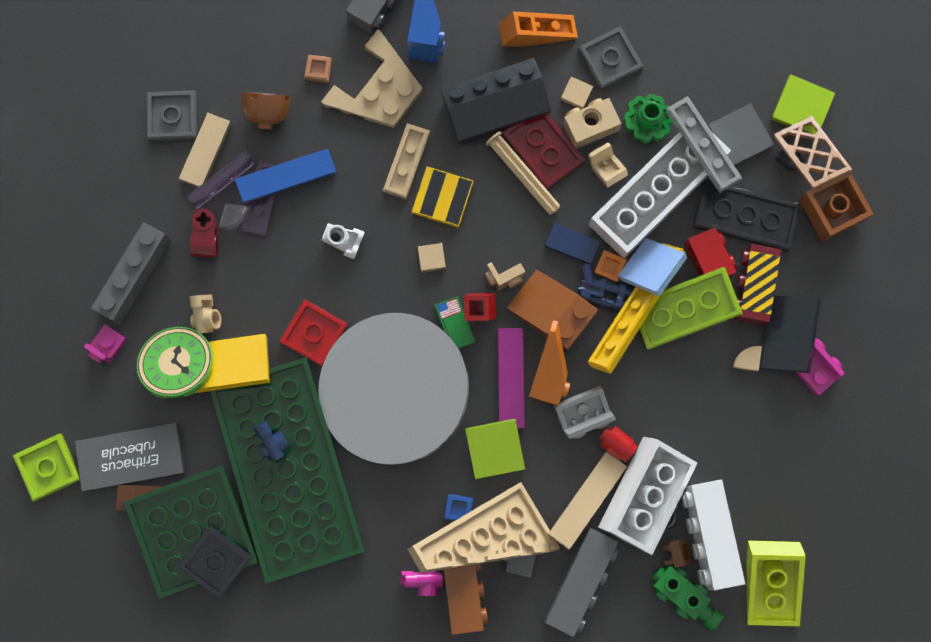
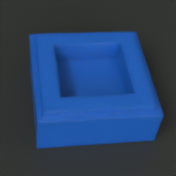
M448 494L444 519L456 521L471 512L473 498Z

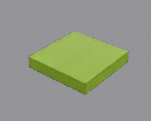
M790 74L771 120L790 127L812 116L818 125L822 127L835 93ZM811 124L803 127L802 130L805 133L815 135L817 133Z
M516 419L465 428L475 479L525 470Z
M60 433L13 455L32 502H36L80 481L78 469L65 439Z

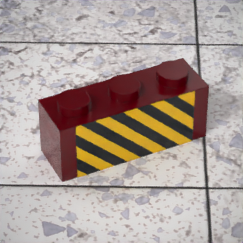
M751 244L746 251L743 250L740 265H744L743 273L739 274L736 288L740 289L737 300L743 315L735 317V321L765 326L770 322L781 249Z

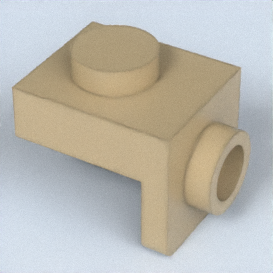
M609 143L596 148L588 155L593 172L607 188L628 176L627 169L615 157L612 146Z
M491 262L487 264L488 272L485 273L491 286L495 285L498 291L506 286L510 288L517 286L523 281L522 278L525 276V270L521 263L498 274Z

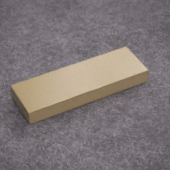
M207 113L180 174V181L201 189L204 188L231 126L230 121Z
M407 123L383 188L384 193L407 199L430 135L429 130Z

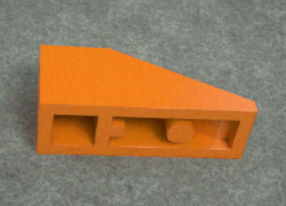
M512 12L499 23L502 46L527 47L578 38L574 15Z
M553 320L529 397L559 405L561 396L566 398L570 383L566 382L568 370L559 325L557 321Z

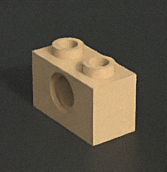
M599 98L590 102L586 108L581 110L575 108L567 112L566 116H564L563 126L571 143L578 149L618 132L621 122L610 99L602 100ZM593 118L597 124L590 126L586 124L585 119Z

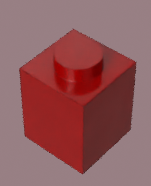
M470 293L464 295L465 321H490L495 319L496 293Z

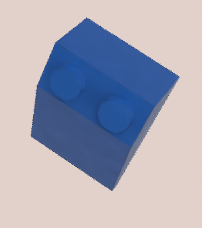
M415 0L407 40L409 59L437 63L438 56H443L445 32H441V22L434 0Z

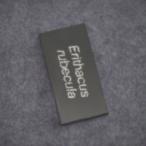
M177 423L75 441L82 492L185 473Z

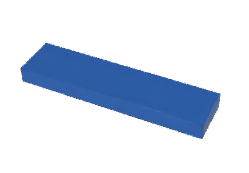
M325 149L236 178L234 181L244 204L335 174L336 169L329 150Z

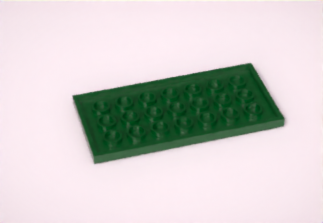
M307 357L269 368L270 383L210 391L265 584L365 552ZM264 421H267L272 434L281 431L290 446V449L283 452L284 456L276 461H273L271 457L268 459L264 457L259 448V445L263 443L253 427Z

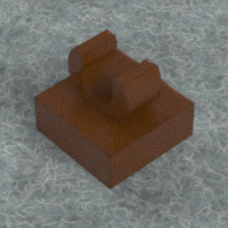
M688 538L669 542L670 545L661 548L662 551L669 550L672 554L671 560L664 561L665 565L674 564V568L693 564Z

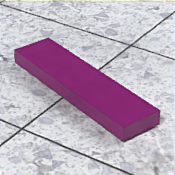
M498 328L499 422L516 419L517 429L525 428L523 328Z

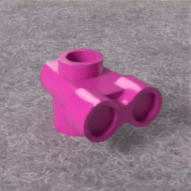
M401 571L400 584L404 588L418 587L417 595L438 596V587L443 585V575L436 573V571L425 573Z

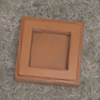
M308 55L305 80L329 83L332 58Z

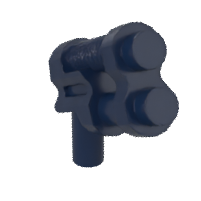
M591 264L582 265L581 269L584 280L581 281L580 287H578L579 296L589 303L613 309L614 312L619 313L625 304L623 298H629L631 289L626 288V284L620 283L619 286L609 283L605 278H601L599 281L594 280ZM603 292L617 295L616 300L603 298Z

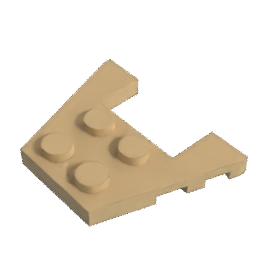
M377 30L365 45V50L383 62L355 99L334 85L321 103L326 108L341 110L343 113L354 114L363 117L365 120L394 128L421 94L422 87L381 31Z

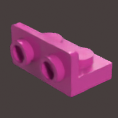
M815 338L810 373H796L813 393L819 396L837 379L843 377L845 372L842 370V364L836 358H831L825 351V345L817 338Z

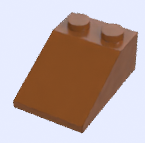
M537 269L506 308L545 339L548 337L552 321H557L565 354L598 311L597 308L581 296Z

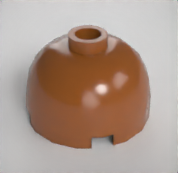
M242 92V110L250 122L258 123L257 128L272 129V124L283 122L289 114L291 96Z

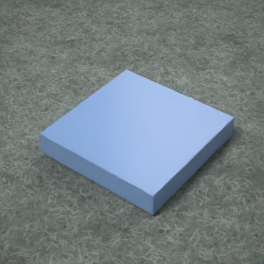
M645 238L618 277L625 283L660 296L685 262L687 256L684 252Z

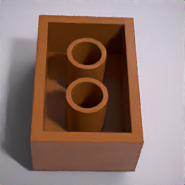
M480 564L444 569L452 635L484 631L483 624H488L486 608L480 605V598L485 597L483 581H477L476 571H481Z

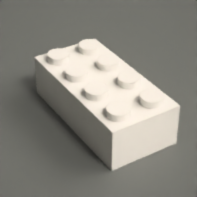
M722 479L685 487L684 493L681 495V502L683 508L688 510L689 518L686 519V525L689 534H693L695 544H692V553L694 559L699 560L700 570H697L700 585H704L706 590H719L744 585L745 580Z

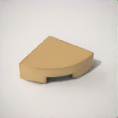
M753 346L743 350L735 358L732 368L754 372L759 371L762 346Z

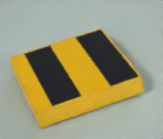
M426 167L412 214L459 228L473 186V180Z

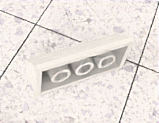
M643 437L598 528L652 555L697 462L658 439Z

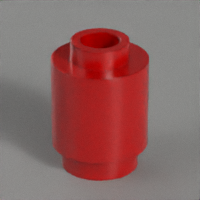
M616 426L613 429L607 427L599 437L602 441L600 446L617 460L621 459L625 463L638 448L633 443L634 440Z

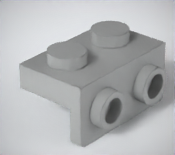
M601 386L561 401L559 405L554 404L562 430L569 439L581 438L588 431L595 428H605L610 422L615 420Z

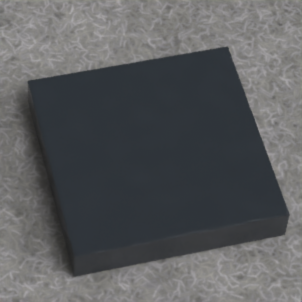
M210 525L179 565L178 569L220 599L252 556Z

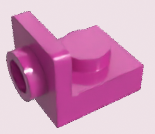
M104 324L92 343H86L84 348L90 351L87 356L99 364L102 360L110 364L127 339Z

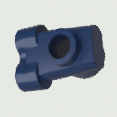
M267 421L253 427L256 435L263 443L259 445V448L266 459L271 457L273 461H276L284 456L283 452L290 449L282 432L279 431L272 434Z

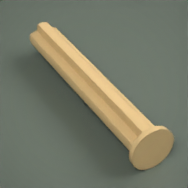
M501 131L497 132L486 142V145L491 146L547 213L550 215L554 214L560 207L559 203L501 137Z

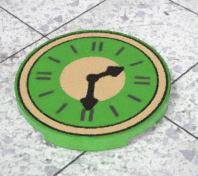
M187 327L168 328L156 333L144 344L137 359V373L145 388L157 397L163 399L187 397L198 391L208 381L213 371V351L206 338L196 330Z

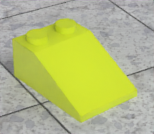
M748 541L746 564L748 625L800 626L806 557L800 542Z

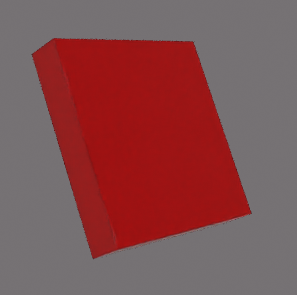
M304 299L279 343L323 367L329 351L343 335L348 323Z

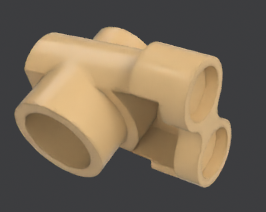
M212 295L190 296V306L193 309V314L190 318L191 326L199 333L213 332V329L220 328L221 315L217 309H212Z

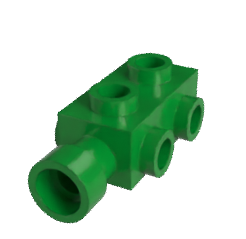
M668 566L666 569L660 567L652 577L655 581L652 586L656 589L654 594L664 603L669 600L677 606L674 611L684 620H687L688 617L695 620L698 617L704 622L703 625L712 632L722 621L724 615L717 609L713 610L708 606V603L711 601L706 596L708 591L697 582L694 585L686 579L688 574L680 567L672 568ZM671 579L677 582V587L673 590L668 587V581ZM692 596L697 599V604L694 607L688 603L689 598Z

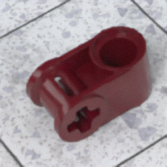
M199 209L193 214L190 240L191 257H218V222L213 213L208 209ZM207 217L210 222H207L206 226L203 227L200 222H203L204 218Z

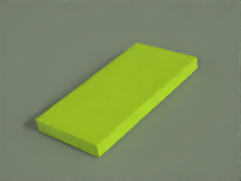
M722 267L665 289L640 327L647 350L743 315L726 268Z

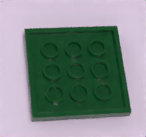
M224 465L124 501L159 599L199 585L178 569V567L210 525L252 556L244 567L258 563L256 552Z

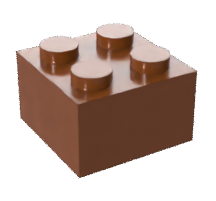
M847 173L814 190H809L799 199L822 243L865 222L874 215L851 173Z

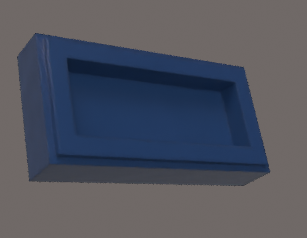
M554 223L545 247L585 264H591L600 241Z

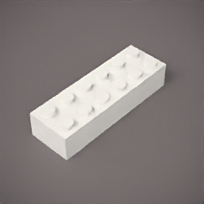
M680 132L591 218L589 226L624 259L708 177ZM715 136L728 156L731 150Z

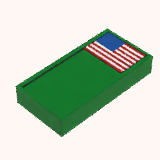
M458 296L434 305L444 332L451 338L458 349L475 344L468 321H465L464 311Z

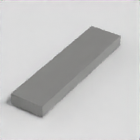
M688 96L666 109L667 114L719 193L741 181V175Z

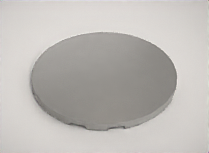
M386 313L372 316L348 329L329 351L319 379V400L327 427L332 435L344 448L354 455L384 465L407 464L423 459L438 450L458 428L464 416L469 395L468 373L463 357L455 343L435 324L421 317L405 313Z

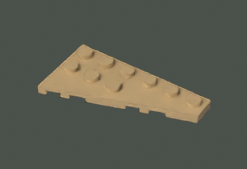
M520 482L407 550L420 572L425 573L550 553L561 548L553 538L548 536L549 528Z

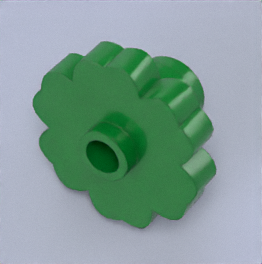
M649 94L646 99L642 96H637L627 106L628 112L623 118L625 130L633 132V139L635 141L648 144L653 139L656 142H660L663 137L669 134V126L673 122L666 112V109L670 106L664 105V99L654 94Z

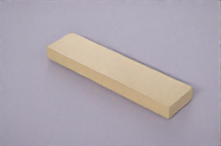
M605 452L552 527L548 536L569 550L627 466L608 452Z

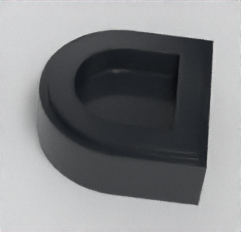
M792 140L788 145H794L795 141ZM784 150L775 157L784 168L788 170L797 169ZM795 152L799 161L804 163L806 154Z

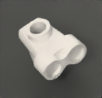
M327 224L321 241L343 251L344 256L354 259L364 232L356 228L352 231L345 229L341 225ZM338 233L340 240L337 242L333 241L331 234Z

